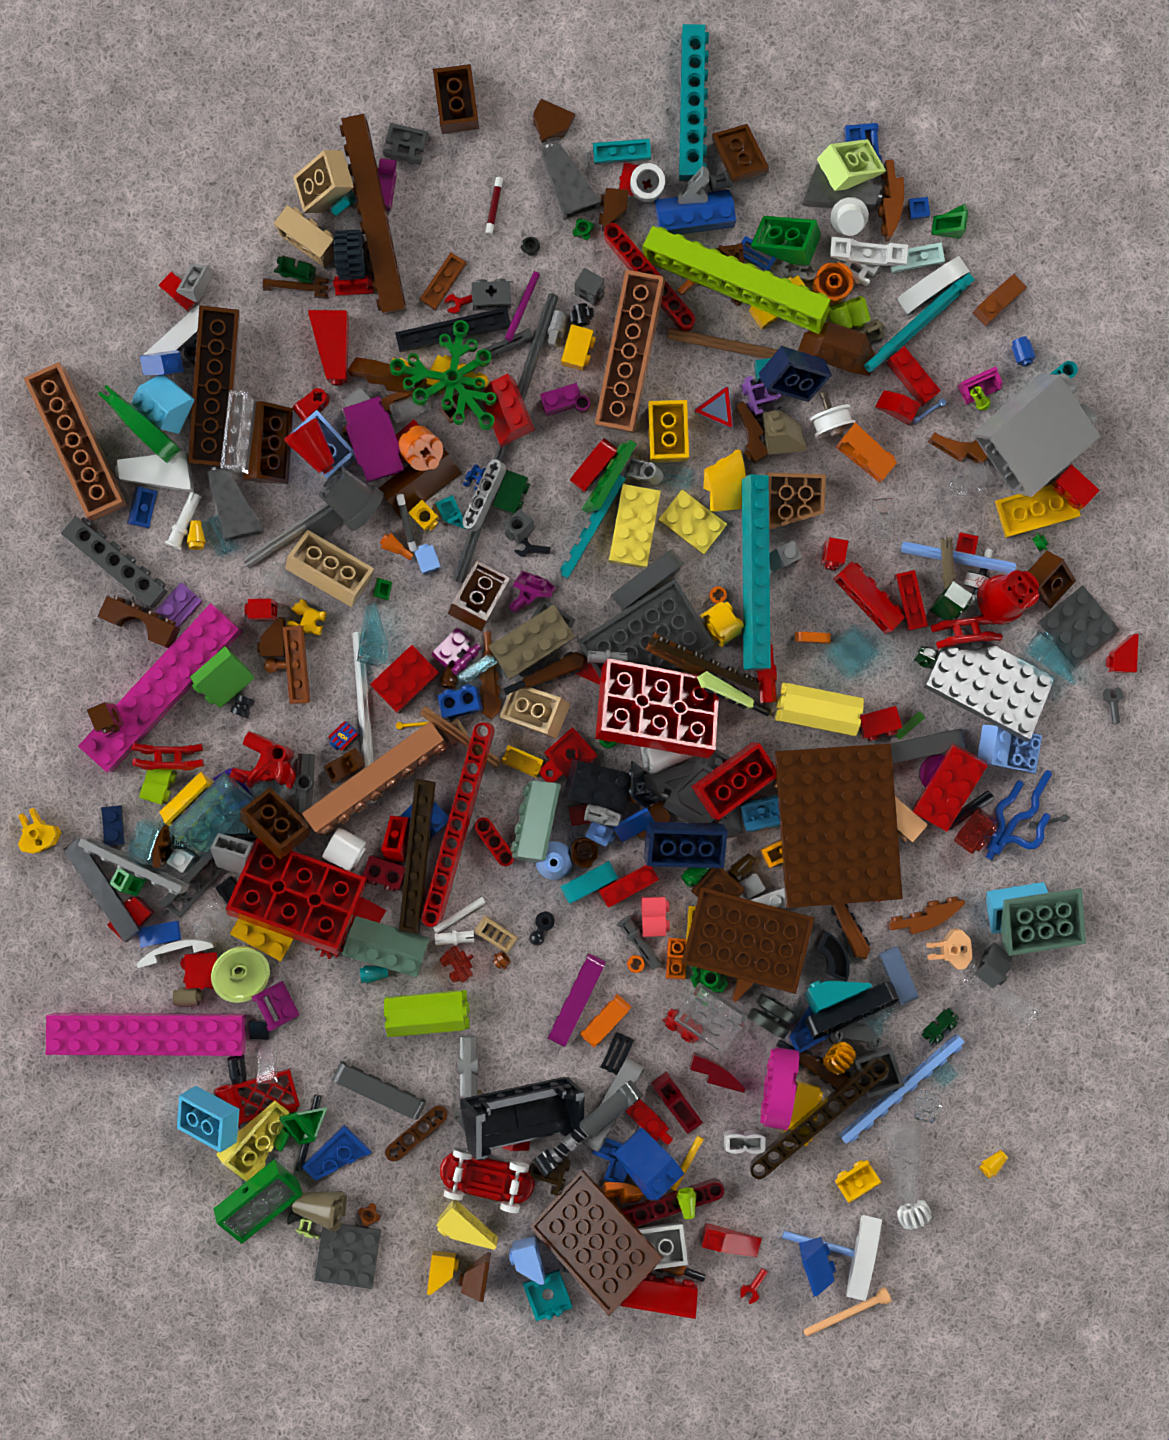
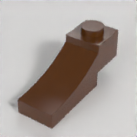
M742 401L735 409L743 422L747 437L744 455L749 462L753 461L756 464L768 456L767 449L760 440L765 432L744 401Z

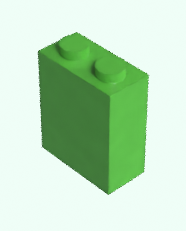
M226 646L190 676L194 683L192 687L199 694L203 692L206 695L204 696L211 705L215 703L219 708L224 706L255 678L251 671Z

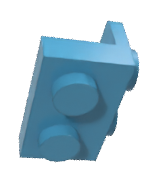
M778 795L740 804L742 819L747 832H755L762 828H773L780 825Z

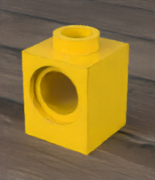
M423 500L408 512L425 532L428 529L432 531L439 524L437 522L439 517ZM423 513L430 514V519L427 522L420 520Z

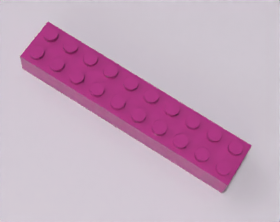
M210 603L116 704L124 726L119 727L120 731L109 735L108 733L96 732L93 729L78 747L105 772H113L131 753L132 744L134 742L140 743L192 687L194 683L190 676L224 646L228 648L243 631L221 610Z
M51 1013L46 1015L45 1055L242 1056L246 1053V1014Z

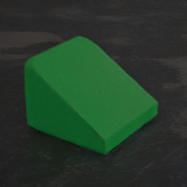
M284 1126L273 1143L280 1152L285 1148L291 1135Z

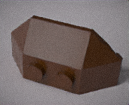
M830 321L824 323L819 334L810 330L805 332L798 349L800 352L824 359L828 365L870 376L871 372L869 373L865 369L864 364L875 356L865 333Z

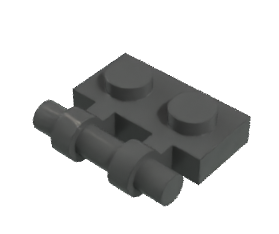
M390 123L386 143L393 146L392 150L384 149L383 156L396 161L397 159L407 161V164L411 165L414 163L421 165L422 157L415 154L416 151L424 152L428 132ZM399 148H407L409 153L399 152Z

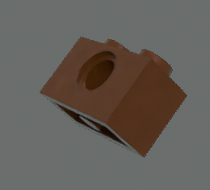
M103 702L87 709L96 732L108 733L110 735L120 731L119 727L124 726L117 706L114 703Z

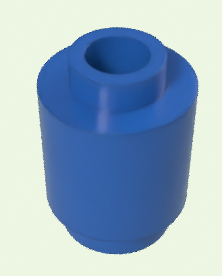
M1027 336L1012 341V350L1017 365L1022 364V367L1033 364L1036 356L1031 341L1027 339Z

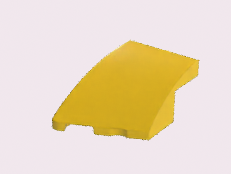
M735 449L729 456L721 458L714 465L704 469L703 489L710 491V511L742 509V479L746 477L740 449Z

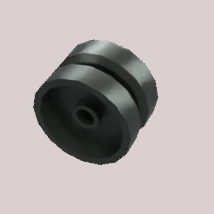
M761 993L756 1002L765 1012L758 1008H752L747 1017L772 1034L785 1039L789 1029L781 1023V1020L787 1024H794L798 1015L780 1001Z

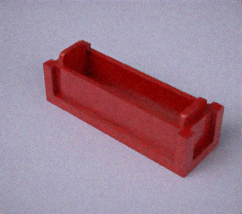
M915 570L895 574L894 579H897L908 626L906 630L911 631L927 627L928 623Z

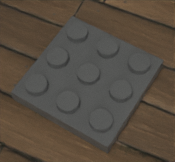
M1084 586L1078 588L1038 621V624L1073 666L1078 665L1120 630Z
M343 1223L336 1232L322 1227L314 1281L372 1289L382 1229Z

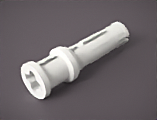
M190 492L176 525L174 524L171 527L172 532L169 539L165 540L166 545L181 550L182 541L188 535L187 528L202 498L201 496Z

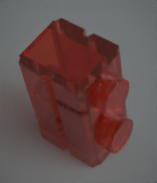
M978 807L957 833L954 842L971 854L975 850L979 852L985 845L983 840L986 836L991 837L997 830L995 826L997 820Z

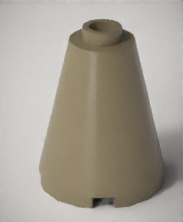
M343 1191L303 1192V1195L294 1201L290 1207L294 1213L330 1231L336 1232L342 1225V1222H339L340 1217L345 1216L347 1195H344L345 1192Z

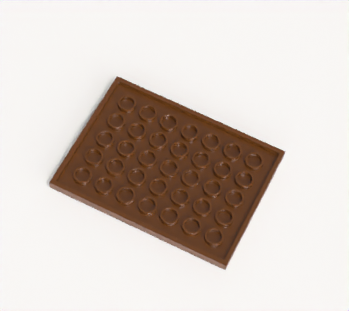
M891 743L775 751L786 908L903 899Z

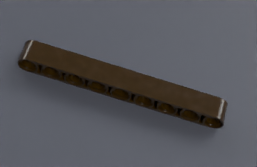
M882 1057L872 1058L765 1148V1152L758 1154L750 1163L751 1175L758 1180L765 1178L882 1080L889 1071V1066L885 1059ZM883 1063L884 1069L882 1071H875V1064ZM861 1076H868L869 1081L866 1084L859 1083V1078ZM847 1088L854 1090V1094L850 1097L844 1095V1091ZM837 1101L839 1106L836 1109H830L828 1107L829 1103ZM816 1114L824 1116L821 1122H816L813 1118ZM803 1126L809 1128V1132L804 1135L798 1132ZM787 1139L794 1141L791 1147H786L783 1143ZM777 1152L779 1157L773 1160L769 1158V1154ZM757 1164L764 1166V1170L761 1172H756L753 1168Z

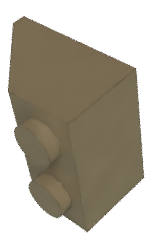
M782 410L763 412V431L765 432L764 439L768 455L807 451L802 427L799 422Z

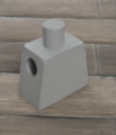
M218 833L210 850L219 868L229 870L231 874H241L252 850L253 843Z

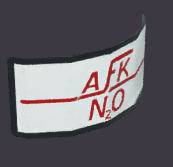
M968 571L964 586L979 589L983 581L990 577Z

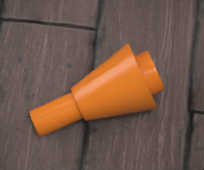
M391 532L389 535L385 533L379 542L382 544L381 549L400 554L408 560H411L414 555L405 549Z

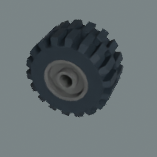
M360 229L335 232L334 258L337 275L340 280L365 278L366 252L363 234Z

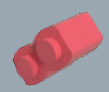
M665 896L641 897L643 937L666 936V932L670 931V922L666 920V912H669V900L666 901Z

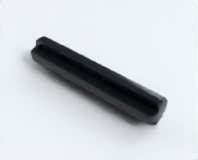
M988 790L962 807L949 830L993 801V794Z

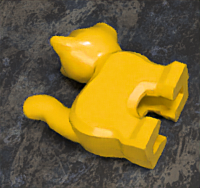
M304 599L296 602L291 607V610L298 615H303L300 624L295 621H288L287 626L304 625V633H313L320 636L323 626H317L316 624L318 620L325 622L327 613L309 607Z

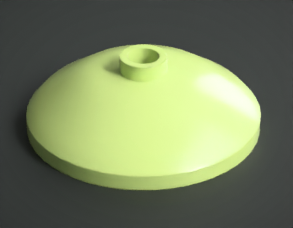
M246 946L232 948L223 953L213 966L211 973L213 988L226 1001L234 1003L249 1001L252 999V996L263 991L270 976L269 963L265 956L257 949ZM240 967V971L235 972V969Z

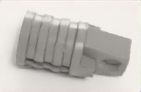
M558 310L553 311L552 321L547 335H550L548 340L550 346L557 348L560 338H564L566 325L570 318L569 314Z
M588 804L584 820L600 825L619 826L621 815L608 808Z

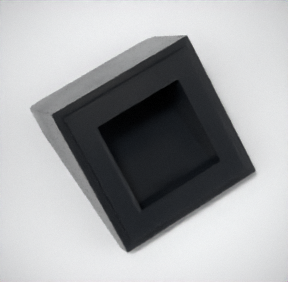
M249 1020V1039L269 1040L270 1032L266 1027L268 1025L265 1020Z

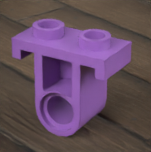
M749 376L744 379V384L741 385L743 395H747L749 400L747 407L756 418L760 417L763 413L762 409L758 410L757 407L777 402L782 394L771 395L763 383L751 386L753 377Z

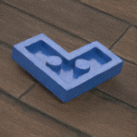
M608 1137L598 1152L593 1150L592 1154L610 1161L604 1180L624 1183L627 1171L613 1154L623 1143Z

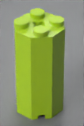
M467 990L385 997L384 1017H386L385 1029L387 1037L470 1029V1019L468 1017L470 1007L469 1002H466L468 1001Z

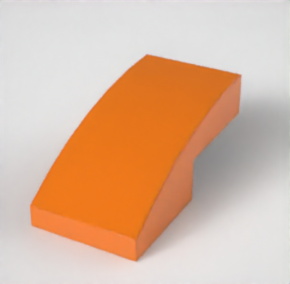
M605 1182L601 1188L609 1198L619 1197L621 1204L639 1202L644 1195L639 1187L620 1182Z

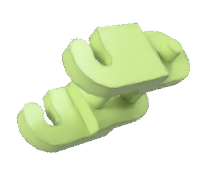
M304 1217L300 1219L299 1228L295 1231L298 1234L303 1233L304 1237L319 1239L320 1235L310 1233L312 1221ZM304 1222H309L307 1230L303 1229Z

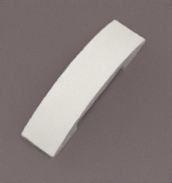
M832 237L830 257L838 260L881 266L907 264L908 245L853 242L849 238Z
M960 256L912 286L899 296L897 301L906 314H909L970 271Z
M183 939L171 942L147 954L138 962L137 967L140 968L160 962L159 954L192 945L195 953L213 948L217 944L206 939Z

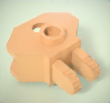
M959 928L950 929L944 939H940L938 942L926 943L927 948L940 947L941 951L940 954L932 953L927 955L928 960L943 959L958 970L966 969L972 960L971 939Z

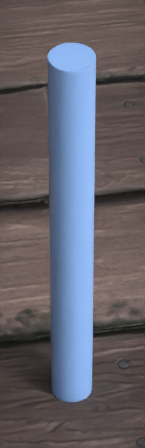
M783 1231L782 1239L797 1243L814 1239ZM823 1241L824 1244H828L831 1252L850 1257L854 1256L855 1249Z

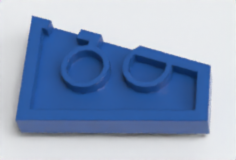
M344 1124L302 1165V1168L316 1181L348 1163L355 1162L356 1159L364 1155L371 1154L372 1151Z

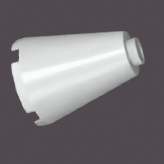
M641 747L643 764L645 768H649V771H647L649 775L693 757Z

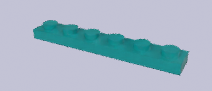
M621 475L618 476L598 512L594 511L589 519L591 524L588 529L584 527L579 536L581 538L578 545L574 544L569 553L572 555L570 560H565L560 568V571H562L561 577L568 580L620 492L626 478Z

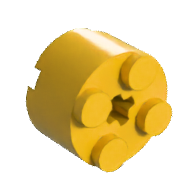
M719 602L700 615L701 619L703 617L705 619L703 625L714 641L719 640L721 643L718 645L721 647L742 633L741 629L744 628L742 621L732 613L733 608L728 602Z

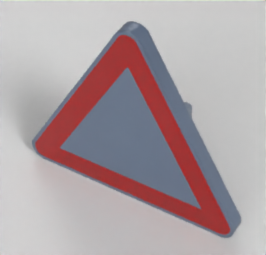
M724 387L696 407L694 413L731 429L733 427L729 387Z

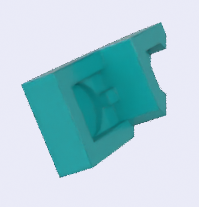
M350 190L331 206V212L335 216L345 211L355 202L353 191Z
M453 495L435 502L443 521L467 529L463 526V516Z

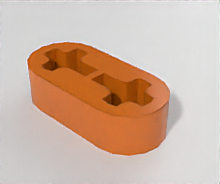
M794 632V642L830 644L831 633Z

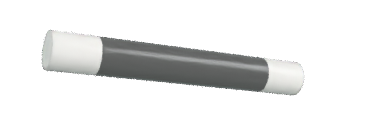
M399 494L396 495L409 551L413 552L417 550L404 495Z

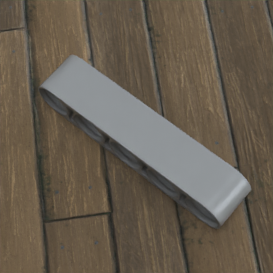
M627 1058L601 1104L615 1094L629 1080H632L636 1085L645 1067ZM619 1116L593 1138L588 1137V1139H584L581 1142L598 1152Z

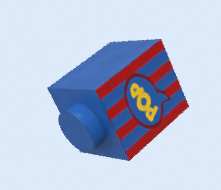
M344 721L328 736L331 740L329 743L335 750L345 751L360 734L347 721Z

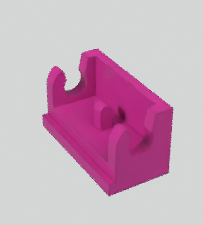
M996 366L966 379L958 385L966 405L974 402L970 391L973 389L977 394L975 390L977 386L982 388L985 396L1002 389L1001 385H1003Z

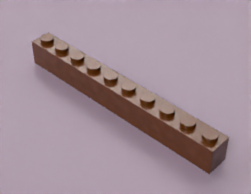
M363 113L341 118L340 132L342 137L346 139L344 151L346 156L350 158L351 164H348L350 176L354 177L353 193L358 196L359 203H356L358 214L362 215L363 222H360L362 234H366L367 241L364 242L366 253H370L371 261H368L370 272H374L375 280H372L374 291L378 292L379 299H376L378 310L382 311L384 315L406 311L404 292L367 117Z

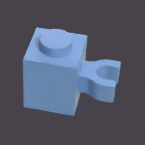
M593 822L585 837L606 847L607 844H612L616 834L613 833V828Z

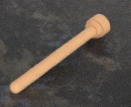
M886 1287L879 1289L876 1296L805 1328L804 1334L810 1336L876 1304L885 1303L886 1305L891 1303L892 1299Z

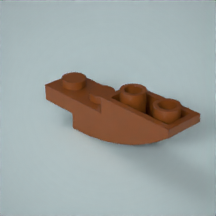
M893 159L885 161L883 166L886 172L881 174V179H885V186H883L884 199L880 206H878V215L883 220L880 229L881 235L885 236V242L890 241L897 228L904 203V177L896 178Z
M958 896L946 898L947 902L939 903V900L929 901L927 906H923L924 914L919 911L910 913V917L903 918L902 915L891 917V921H887L888 929L896 930L907 927L910 934L923 932L952 917L962 908L965 901L958 899Z

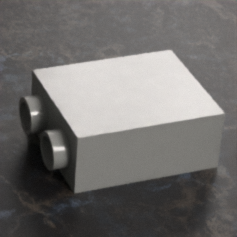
M1039 374L972 433L1012 493L1032 497L1100 437L1093 425L1097 421L1096 415L1087 405L1078 403L1073 395L1077 391V387L1066 374Z

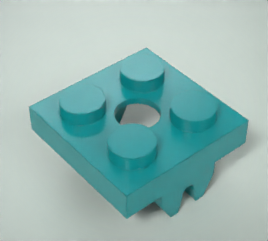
M560 1269L545 1274V1283L543 1285L533 1280L523 1282V1287L536 1322L545 1318L550 1320L555 1315L558 1317L563 1311L573 1308ZM545 1289H551L554 1296L552 1299L546 1300L543 1298L542 1292Z

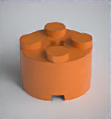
M826 263L818 270L812 285V291L825 294L831 299L830 306L843 303L849 296L853 288V274L843 263Z
M414 426L406 434L404 433L399 440L400 454L412 468L418 471H426L438 467L443 455V443L429 429L424 426Z

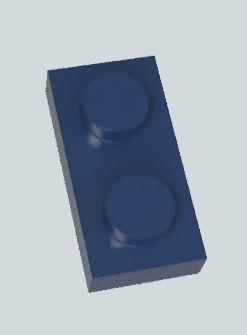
M122 805L101 807L104 844H125Z

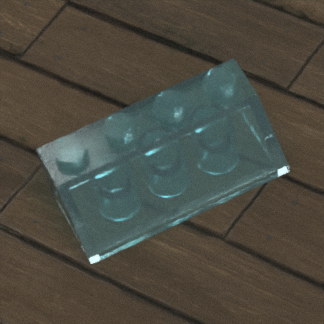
M224 772L169 826V829L177 841L203 858L210 851L217 834L226 835L241 820L240 810L253 801L254 798L236 780Z

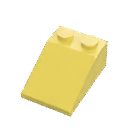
M453 1200L439 1216L436 1226L443 1236H449L454 1240L493 1250L497 1247L498 1236L457 1200Z

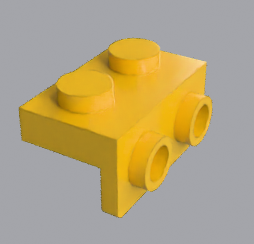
M860 1160L853 1165L854 1168L848 1172L846 1170L842 1171L836 1176L835 1182L849 1204L882 1184L868 1160Z

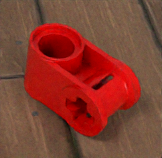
M315 388L304 398L297 401L292 409L304 422L316 410L321 412L326 408L330 398L323 389ZM318 395H320L321 398L323 399V400L320 401V402H319L318 399H317V396H318Z

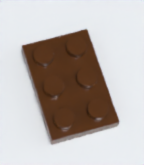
M748 124L712 134V141L732 182L768 173L769 166Z

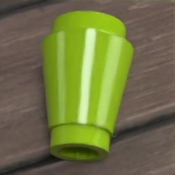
M681 1188L678 1190L677 1199L684 1219H692L695 1217L696 1193L693 1188Z

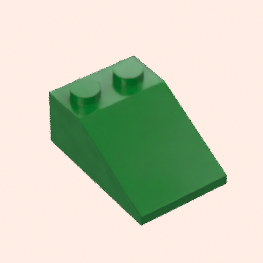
M763 215L751 248L790 264L809 266L819 243L821 232L817 220Z

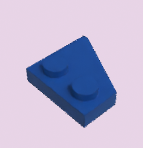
M810 1006L788 1036L794 1049L799 1051V1054L830 1037V1034L822 1038L813 1039L804 1022L809 1016L813 1015Z

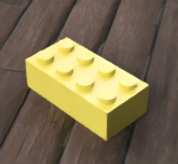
M626 484L622 485L609 563L642 569L647 568L661 491Z

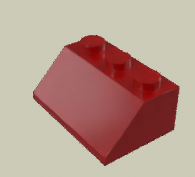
M507 373L491 381L483 392H493L496 395V402L492 406L487 405L484 401L482 402L486 412L494 417L493 429L502 447L535 431V428L515 380ZM492 397L487 398L489 401L494 400Z

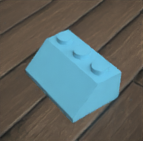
M158 375L138 387L131 404L160 429L179 434L195 399L166 375Z
M1032 883L987 891L986 906L991 934L1001 933L1003 900L1048 893L1045 883Z

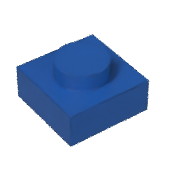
M928 197L908 200L910 220L930 217Z

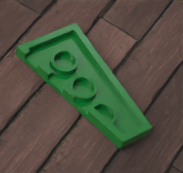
M629 440L624 443L622 442L618 446L616 456L609 462L607 470L598 481V484L581 510L590 513L601 508L637 444Z

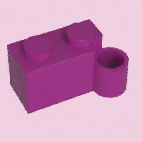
M380 158L378 173L386 210L391 211L397 178V162L392 159Z
M577 383L540 394L546 417L576 408L580 413H585L590 408L589 398L585 395H580ZM580 400H585L588 405L585 408H580L577 403Z

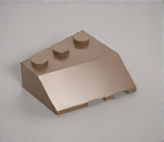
M766 473V475H769V530L824 514L826 474Z

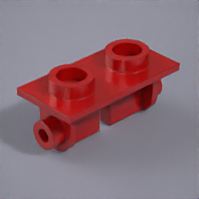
M367 274L364 279L340 280L338 276H334L335 296L374 294L373 275Z
M671 1008L667 1013L668 1016L662 1020L666 1023L665 1026L671 1031L680 1033L681 1038L688 1043L698 1041V1037L703 1032L700 1029L701 1027L690 1019L685 1025L683 1021L686 1016L677 1009L673 1010Z

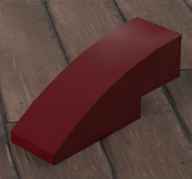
M693 1052L689 1065L690 1070L706 1074V1082L709 1084L745 1093V1087L726 1068L703 1055Z
M667 1071L651 1082L655 1091L687 1134L703 1124L701 1118Z

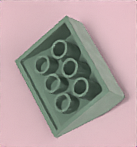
M1076 888L1003 900L1001 936L1002 947L1007 954L1012 956L1086 944L1082 889Z

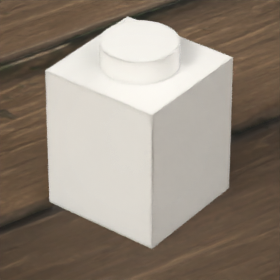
M187 848L186 850L175 849L166 863L185 873L188 872L198 855Z

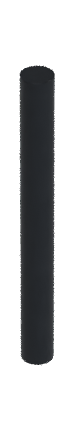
M314 1095L311 1110L319 1109L322 1095ZM310 1143L301 1144L295 1167L297 1172L303 1171L302 1165L305 1163Z

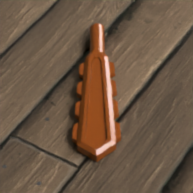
M491 631L483 632L484 654L480 660V667L482 668L480 673V680L482 681L480 694L482 695V713L492 720L500 712L499 709L502 706L501 700L498 698L500 694V686L497 685L499 674L495 670L498 666L497 659L494 658L492 651L488 647L492 644Z

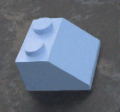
M536 1236L513 1241L509 1253L511 1265H515L517 1272L543 1285L545 1283V1270Z

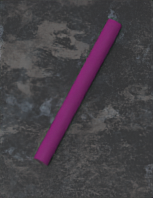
M536 271L532 273L505 336L507 341H512L540 274Z

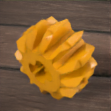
M842 1041L834 1043L828 1052L825 1053L823 1065L833 1074L840 1075L845 1073L846 1069L850 1068V1065L854 1063L853 1060L856 1058L853 1047Z

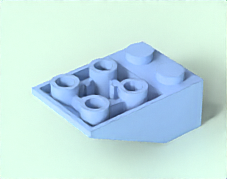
M983 725L977 757L983 759L991 766L1036 773L1042 735L1032 734L1031 739L1026 742L997 726Z

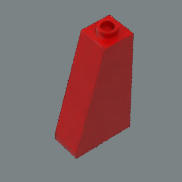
M308 310L326 379L333 386H343V383H348L349 314L347 310Z

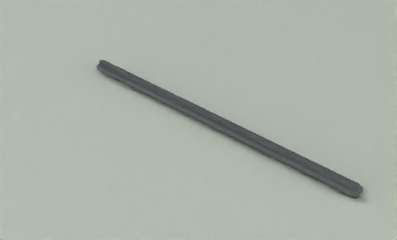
M553 293L548 294L518 384L523 401L525 400L553 316V311L558 301V296ZM510 443L502 447L498 444L494 459L504 463ZM491 482L486 485V491L491 488ZM480 500L478 509L483 506V500ZM484 521L477 531L470 530L454 577V581L458 583L465 581Z

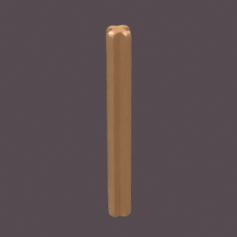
M427 706L422 708L420 711L422 717L429 722L431 721L432 724L468 749L470 737ZM479 744L475 747L478 755H481L483 752V748ZM489 752L487 763L497 768L501 760Z

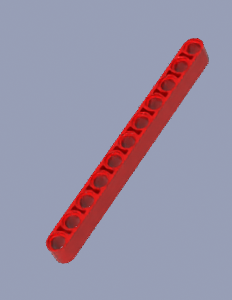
M489 722L478 723L473 729L422 914V921L428 927L439 924L444 918L495 733L494 726ZM483 725L488 729L486 736H483L480 732ZM478 744L483 748L481 755H478L475 751V747ZM472 763L476 764L478 768L475 774L470 770ZM466 782L472 784L471 792L466 791ZM461 801H465L467 803V809L465 811H463L460 808ZM456 819L462 822L461 829L455 827ZM451 838L456 840V848L451 847L449 843ZM445 857H449L451 859V866H447L445 864ZM440 875L445 876L447 880L446 885L441 884L439 880ZM435 894L441 896V903L435 901ZM430 912L436 915L435 922L429 918Z

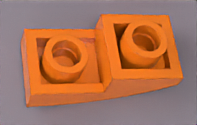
M668 938L666 979L685 980L686 965L681 962L686 939Z

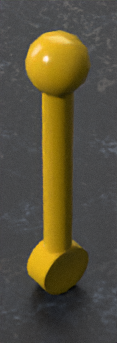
M397 722L396 728L401 730L403 727L424 726L428 722L405 724Z

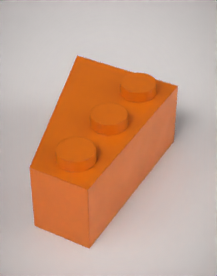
M856 422L836 446L839 451L879 483L883 481L897 463L895 457L890 452L885 451Z

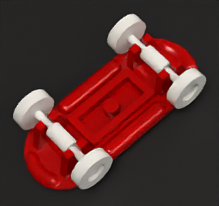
M454 1148L453 1153L447 1155L440 1166L441 1180L448 1187L444 1190L443 1196L452 1200H462L465 1193L500 1201L501 1210L509 1213H519L520 1205L518 1204L526 1201L534 1190L535 1181L529 1173V1165L523 1162L510 1161L508 1163L490 1158L476 1160L468 1150Z

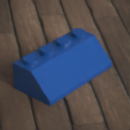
M730 190L707 192L708 202L680 204L678 203V197L654 200L657 225L667 229L669 233L674 235L733 228L736 224V214Z

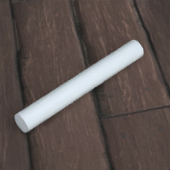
M480 897L434 926V931L438 934L486 903L484 898Z

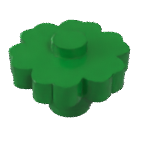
M692 966L694 974L690 977L695 989H700L702 995L713 996L716 991L721 993L728 986L726 978L729 976Z

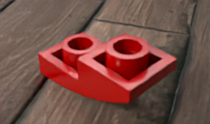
M170 272L158 286L189 312L198 302H194L177 293L176 290L182 280Z

